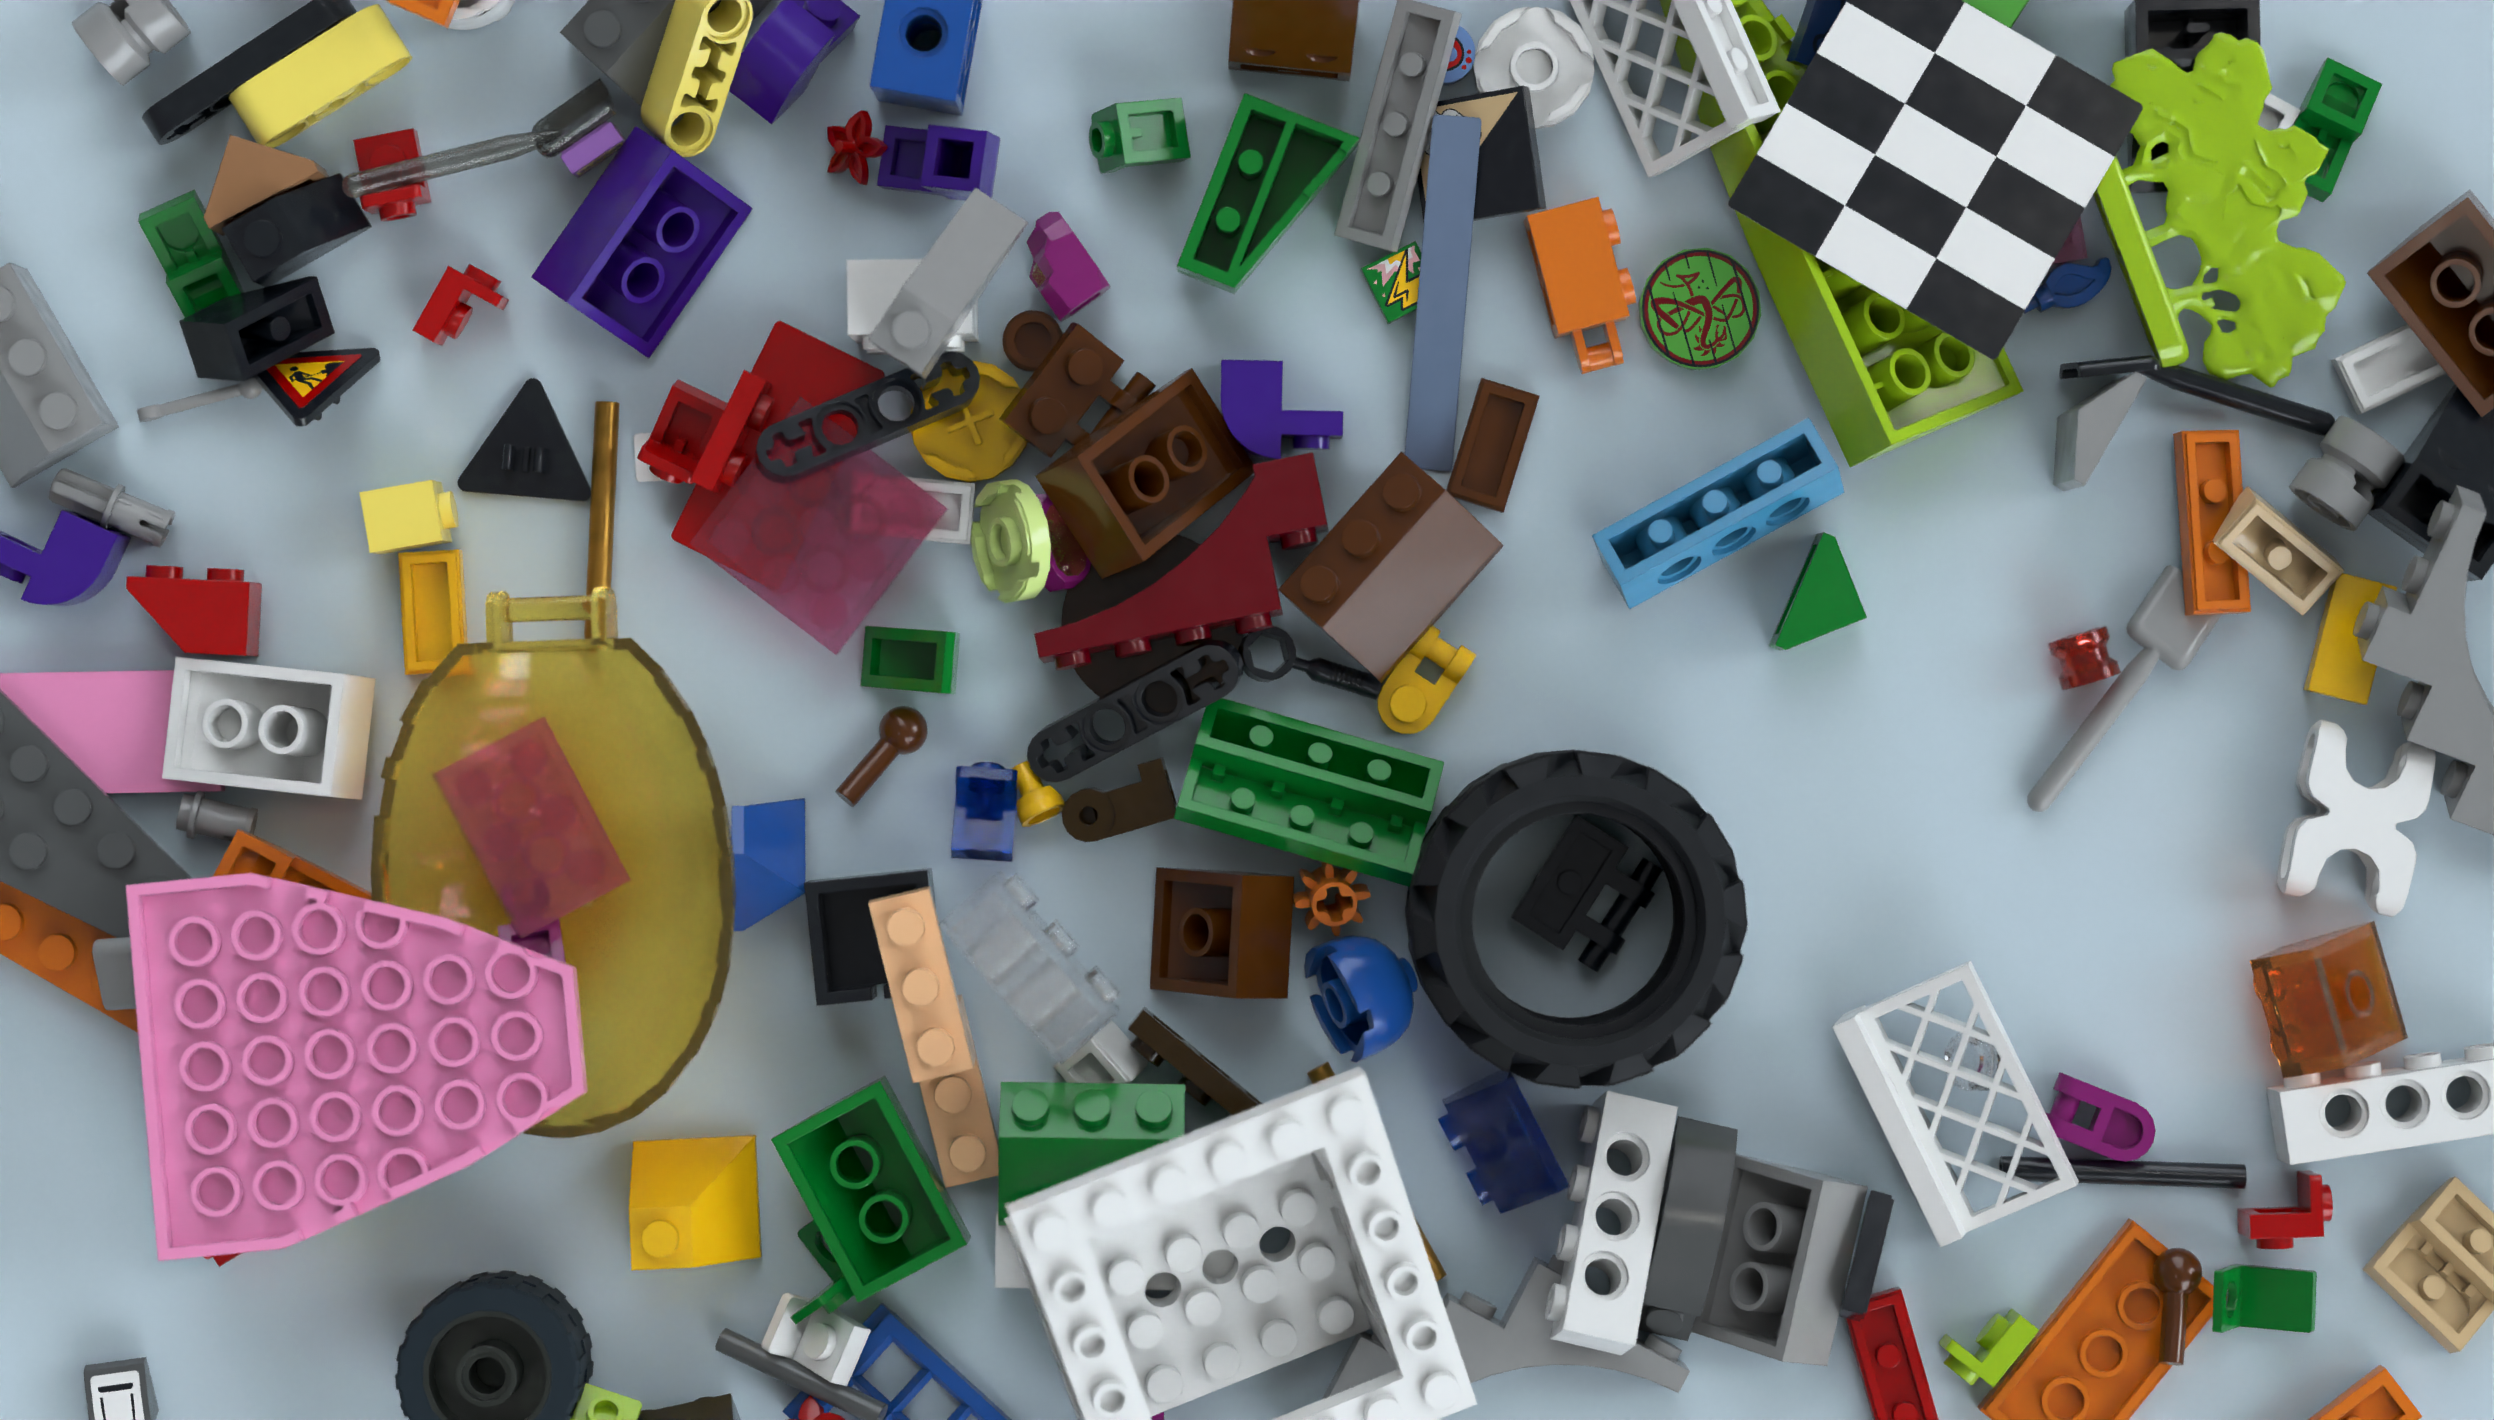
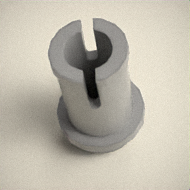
M197 791L195 796L184 794L178 811L176 829L187 831L186 836L190 839H194L196 834L232 841L238 829L254 835L258 809H250L206 799L205 792Z

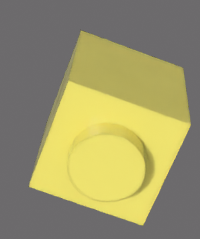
M427 480L359 492L370 553L382 555L452 542L450 528L458 527V512L452 491L444 492L442 482Z

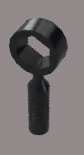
M1277 626L1248 633L1238 647V652L1241 654L1244 664L1243 671L1255 681L1270 682L1277 680L1294 668L1306 672L1312 681L1327 684L1328 686L1374 700L1377 699L1382 687V683L1371 673L1319 657L1312 660L1296 657L1293 639L1286 631ZM1260 635L1278 640L1280 643L1284 662L1273 673L1254 667L1250 646Z

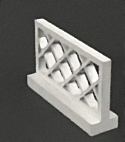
M1570 0L1583 32L1592 45L1595 59L1648 178L1667 171L1751 124L1762 122L1781 112L1731 0H1672L1667 17L1647 10L1648 0H1632V3L1626 0H1593V2L1592 0ZM1607 6L1628 14L1622 43L1609 39L1603 27ZM1642 20L1664 29L1657 59L1635 50ZM1678 35L1690 40L1697 55L1692 73L1671 65ZM1632 62L1654 70L1646 99L1633 94L1627 81ZM1667 76L1689 85L1682 114L1660 105ZM1702 92L1715 96L1726 120L1714 128L1695 120ZM1657 117L1678 126L1672 151L1662 157L1652 137ZM1692 132L1700 135L1690 141Z
M1971 961L1867 1007L1863 1005L1843 1014L1834 1024V1032L1940 1247L1962 1239L1965 1233L2077 1186L2079 1180ZM1961 980L1974 1003L1967 1023L1933 1011L1940 990ZM1930 995L1926 1008L1912 1003ZM1896 1009L1921 1017L1922 1019L1912 1047L1889 1039L1879 1017ZM1978 1014L1986 1030L1975 1026ZM1930 1021L1963 1033L1953 1063L1920 1050ZM1970 1037L1995 1046L2001 1060L1994 1078L1960 1066ZM1897 1054L1908 1057L1905 1068H1903ZM1915 1061L1949 1073L1939 1102L1915 1093L1909 1081ZM2005 1070L2013 1085L2002 1082ZM1956 1076L1990 1089L1980 1118L1947 1105ZM1997 1092L2022 1101L2028 1113L2022 1133L1987 1121ZM1924 1109L1935 1113L1932 1123H1930ZM1942 1116L1976 1128L1966 1157L1942 1148L1936 1136ZM2032 1125L2041 1141L2029 1137ZM1983 1131L2017 1144L2007 1173L1973 1160ZM2024 1147L2049 1156L2058 1177L2037 1185L2014 1176ZM1951 1164L1962 1168L1958 1179ZM1969 1171L2003 1183L1996 1204L1977 1212L1973 1211L1963 1191ZM2010 1186L2024 1191L2006 1199Z

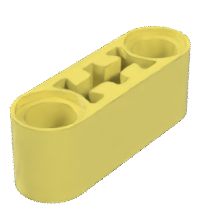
M675 0L641 105V118L644 125L664 145L682 157H692L700 154L710 145L714 138L752 22L753 8L749 0H721L719 6L711 13H708L711 6L718 0ZM684 113L683 118L676 125L672 126L674 120Z
M375 4L356 12L249 79L229 95V100L256 143L275 148L400 71L412 60V56L380 5Z

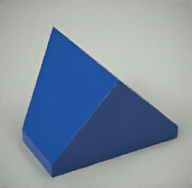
M805 798L746 806H732L731 931H744L805 894Z

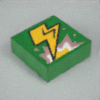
M1416 241L1398 249V252H1392L1361 268V272L1387 324L1417 310L1421 251Z

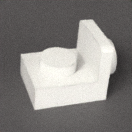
M784 1293L772 1317L761 1347L771 1354L797 1361L831 1383L847 1386L871 1330L837 1309L828 1314L823 1307H820L795 1325L790 1317L811 1299L791 1293Z

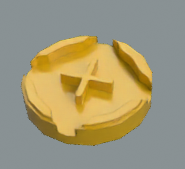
M974 360L972 361L978 368L980 381L977 393L970 405L955 414L911 432L914 445L926 464L946 478L968 483L994 479L1014 466L1028 443L999 420L1020 392V387L1013 377L997 366ZM948 369L942 370L940 382L936 386L924 391L921 386L925 409L933 408L928 402L930 395L941 389L949 388L954 396L960 395L959 390L963 381L966 380L964 376L953 377Z

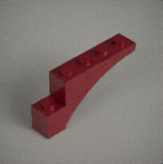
M1313 452L1252 464L1255 477L1243 496L1220 526L1187 559L1153 585L1114 607L1072 624L1035 633L1039 659L1043 663L1054 661L1057 671L1068 670L1091 664L1090 654L1114 649L1116 658H1127L1151 652L1150 642L1175 637L1176 646H1187L1211 640L1212 629L1235 625L1236 634H1246L1273 627L1271 617L1281 616L1283 611L1269 543L1281 541L1282 550L1299 549L1317 544V534L1329 532Z

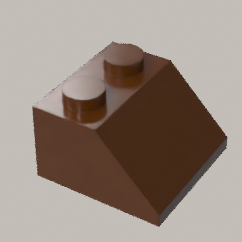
M1156 867L1150 989L1233 999H1288L1294 876Z

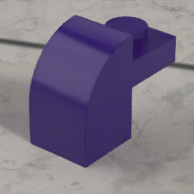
M783 0L763 22L741 53L729 91L770 124H773L805 92L819 64L853 31L860 15L841 0Z
M929 124L928 130L885 125L883 142L888 148L881 155L877 186L883 189L941 195L948 199L965 201L973 190L977 188L992 198L1001 138L988 131Z
M1221 360L1222 416L1233 438L1250 454L1268 461L1281 459V438H1293V449L1330 450V439H1342L1343 411L1282 410L1283 361Z
M61 510L43 550L0 531V575L23 584L26 575L31 577L21 600L40 605H75L94 597L106 587L113 578L131 537L110 527L106 530L100 527L99 522L77 512Z

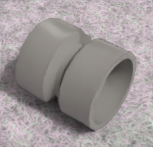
M114 0L110 5L98 1L72 22V26L84 44L111 76L123 86L150 66L149 54L153 50L165 54L191 34L188 25L169 0Z
M2341 415L2319 443L2323 453L2321 458L2308 459L2289 488L2301 501L2323 517L2347 530L2356 531L2375 504L2372 491L2374 489H2385L2406 460L2397 448L2376 432L2349 417Z

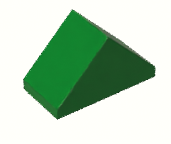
M1825 532L1816 534L1768 646L1777 650H1787L1867 618L1834 536Z
M865 626L861 686L955 694L960 633Z

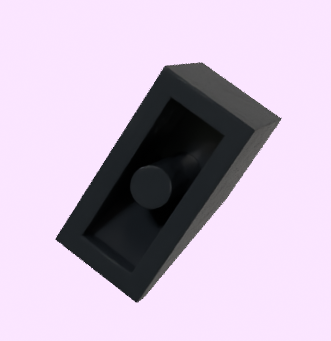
M338 173L277 196L224 226L222 230L252 282L268 287L365 232L372 225L343 175Z
M314 276L225 297L179 321L198 378L246 381L335 333L318 279Z

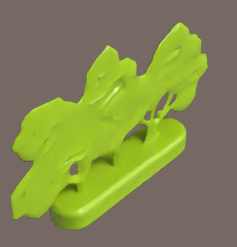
M2221 32L2215 34L2211 42L2198 53L2195 58L2193 71L2188 73L2154 49L2136 53L2116 61L2112 66L2115 80L2110 86L2143 106L2142 112L2130 130L2140 148L2133 165L2124 169L2121 168L2118 158L2115 156L2093 193V197L2152 353L2160 361L2163 368L2177 366L2187 361L2189 350L2178 316L2184 308L2201 315L2212 325L2211 333L2204 342L2203 362L2209 374L2224 380L2240 375L2252 374L2272 388L2277 384L2278 380L2289 376L2293 357L2316 348L2318 339L2325 331L2326 316L2336 308L2346 284L2344 276L2319 253L2303 247L2295 248L2279 241L2277 234L2280 221L2296 217L2300 213L2308 194L2305 181L2307 177L2317 173L2329 149L2319 143L2314 136L2295 125L2286 129L2278 128L2270 131L2259 126L2258 121L2264 108V101L2273 87L2269 78L2264 49L2258 42L2244 38L2238 40L2230 34ZM2161 142L2169 144L2168 153L2152 160L2151 149L2156 144ZM2138 180L2163 182L2168 190L2165 206L2167 213L2165 223L2147 231L2144 230L2128 185ZM2182 235L2191 238L2197 245L2201 256V265L2192 285L2179 289H2170L2165 286L2151 247L2175 236ZM2211 268H2218L2217 281L2204 283V275ZM2215 290L2227 291L2237 296L2240 301V307L2237 311L2213 309L2215 306L2213 297L2203 300L2202 295L2203 293ZM2223 319L2235 322L2236 329L2229 333L2222 332L2217 322Z

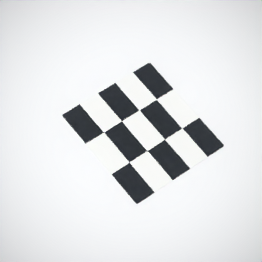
M1847 0L1734 191L1728 205L1990 359H1996L2138 119L2143 106L1962 0Z

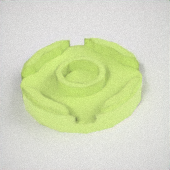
M1018 479L988 483L975 500L974 508L982 507L980 521L972 522L971 529L973 560L978 574L989 591L998 590L1000 595L997 599L1004 603L1034 599L1044 588L1050 570L1051 542L1048 522L1042 505L1030 486Z

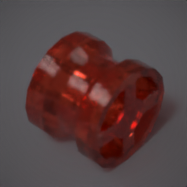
M2107 626L2087 630L2047 643L2050 654L2059 659L2062 672L2058 678L2061 690L2079 687L2121 673L2118 661L2111 658L2107 650L2106 644L2110 639Z

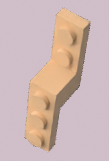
M927 886L870 900L868 905L913 1083L919 1082L945 1188L998 1176L999 1142L962 994L957 995L931 888Z

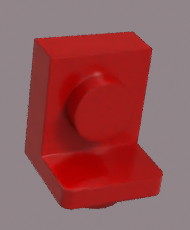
M411 128L353 140L364 195L360 196L363 210L370 214L379 213L381 221H394L417 215L416 205L431 203L417 130Z
M468 264L463 274L448 266L416 322L413 331L443 346L448 336L457 339L473 311V307L466 304L471 294L504 310L509 300L496 293L501 281L471 264Z

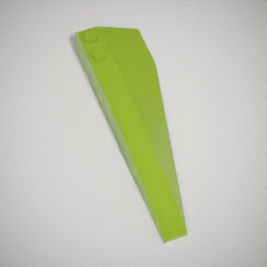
M1660 0L1665 17L1668 16L1672 0ZM1731 0L1782 112L1807 70L1786 61L1792 45L1790 39L1796 33L1782 14L1774 18L1762 0ZM1678 35L1675 50L1681 68L1692 73L1697 55L1690 40ZM1702 92L1697 113L1701 123L1714 128L1726 120L1715 96ZM1781 112L1762 122L1751 124L1710 147L1730 198ZM1735 210L1776 308L1850 468L1895 450L2024 392L2004 347L1996 359H1990Z

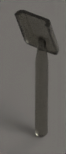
M599 78L540 119L533 126L532 132L504 135L351 173L344 177L342 190L348 197L358 198L362 195L382 192L514 159L538 150L546 158H553L617 114L611 94Z

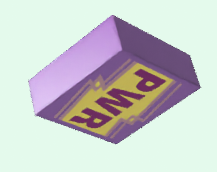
M606 121L562 151L560 157L570 172L579 178L616 153L626 139L616 125Z

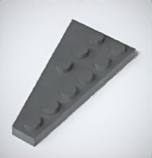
M0 689V881L116 938L130 937L126 885L193 878Z

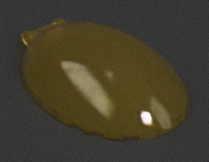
M611 587L595 588L592 595L510 598L506 591H490L487 594L485 605L487 642L457 644L432 674L422 679L400 718L403 724L390 757L385 758L381 778L385 779L380 812L379 815L374 816L371 858L372 900L448 917L499 937L497 926L515 923V920L509 917L504 910L500 896L502 884L510 883L514 896L513 899L520 904H526L531 902L536 895L534 879L541 877L544 880L549 894V905L541 918L559 916L566 963L577 968L588 1092L529 1128L523 1134L549 1138H572L602 1132L636 1117L671 1089L697 1055L720 1006L731 963L736 909L735 863L726 802L716 765L697 720L664 669L632 638H618L617 604L614 590ZM591 620L592 638L513 641L512 622Z

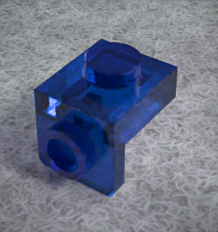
M977 762L971 766L956 767V797L951 858L1013 862L1017 814L1016 803L1018 800L1017 771L1006 769L1004 766L994 762Z

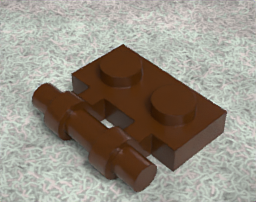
M1072 322L999 420L1043 455L1052 458L1064 441L1071 446H1075L1149 396L1156 385L1141 373L1136 372L1123 390L1110 380L1124 360L1080 324ZM1099 397L1110 408L1089 434L1077 423L1095 399Z

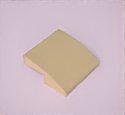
M2456 1176L2449 1178L2422 1203L2363 1268L2387 1294L2449 1353L2460 1352L2494 1311V1213Z

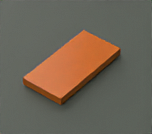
M2128 1219L1977 1408L1991 1420H2129L2172 1367V1365L2159 1363L2164 1292L2158 1288L2153 1278L2154 1263L2157 1257L2168 1250V1248L2133 1220ZM2202 1277L2197 1289L2188 1295L2185 1349L2213 1316L2214 1285L2204 1277Z

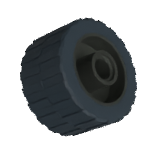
M502 1270L499 1273L488 1274V1272L475 1274L464 1282L460 1280L422 1309L423 1312L410 1323L405 1332L407 1334L405 1340L399 1346L396 1358L398 1370L395 1375L396 1390H399L400 1406L404 1416L408 1417L409 1420H570L574 1414L577 1402L582 1397L585 1384L589 1383V1379L593 1375L594 1361H591L590 1350L592 1343L590 1335L586 1333L582 1323V1316L577 1308H573L565 1299L566 1296L557 1288H551L543 1283L542 1279L532 1275L524 1276L516 1274V1271Z

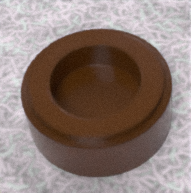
M1037 310L1024 311L1014 316L1006 325L1002 339L1003 349L1007 358L1015 367L1025 372L1034 373L1063 333L1057 321L1047 313Z

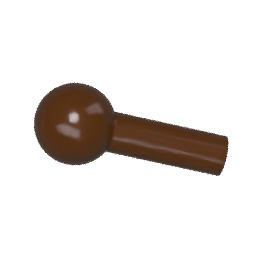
M899 706L889 710L883 716L879 725V741L837 788L836 794L847 804L854 807L899 754H911L920 749L928 733L927 723L923 715L916 709L907 706Z
M2171 1248L2161 1253L2153 1266L2154 1281L2158 1288L2164 1292L2159 1363L2180 1366L2184 1364L2188 1295L2195 1291L2201 1282L2202 1266L2198 1258L2189 1250Z

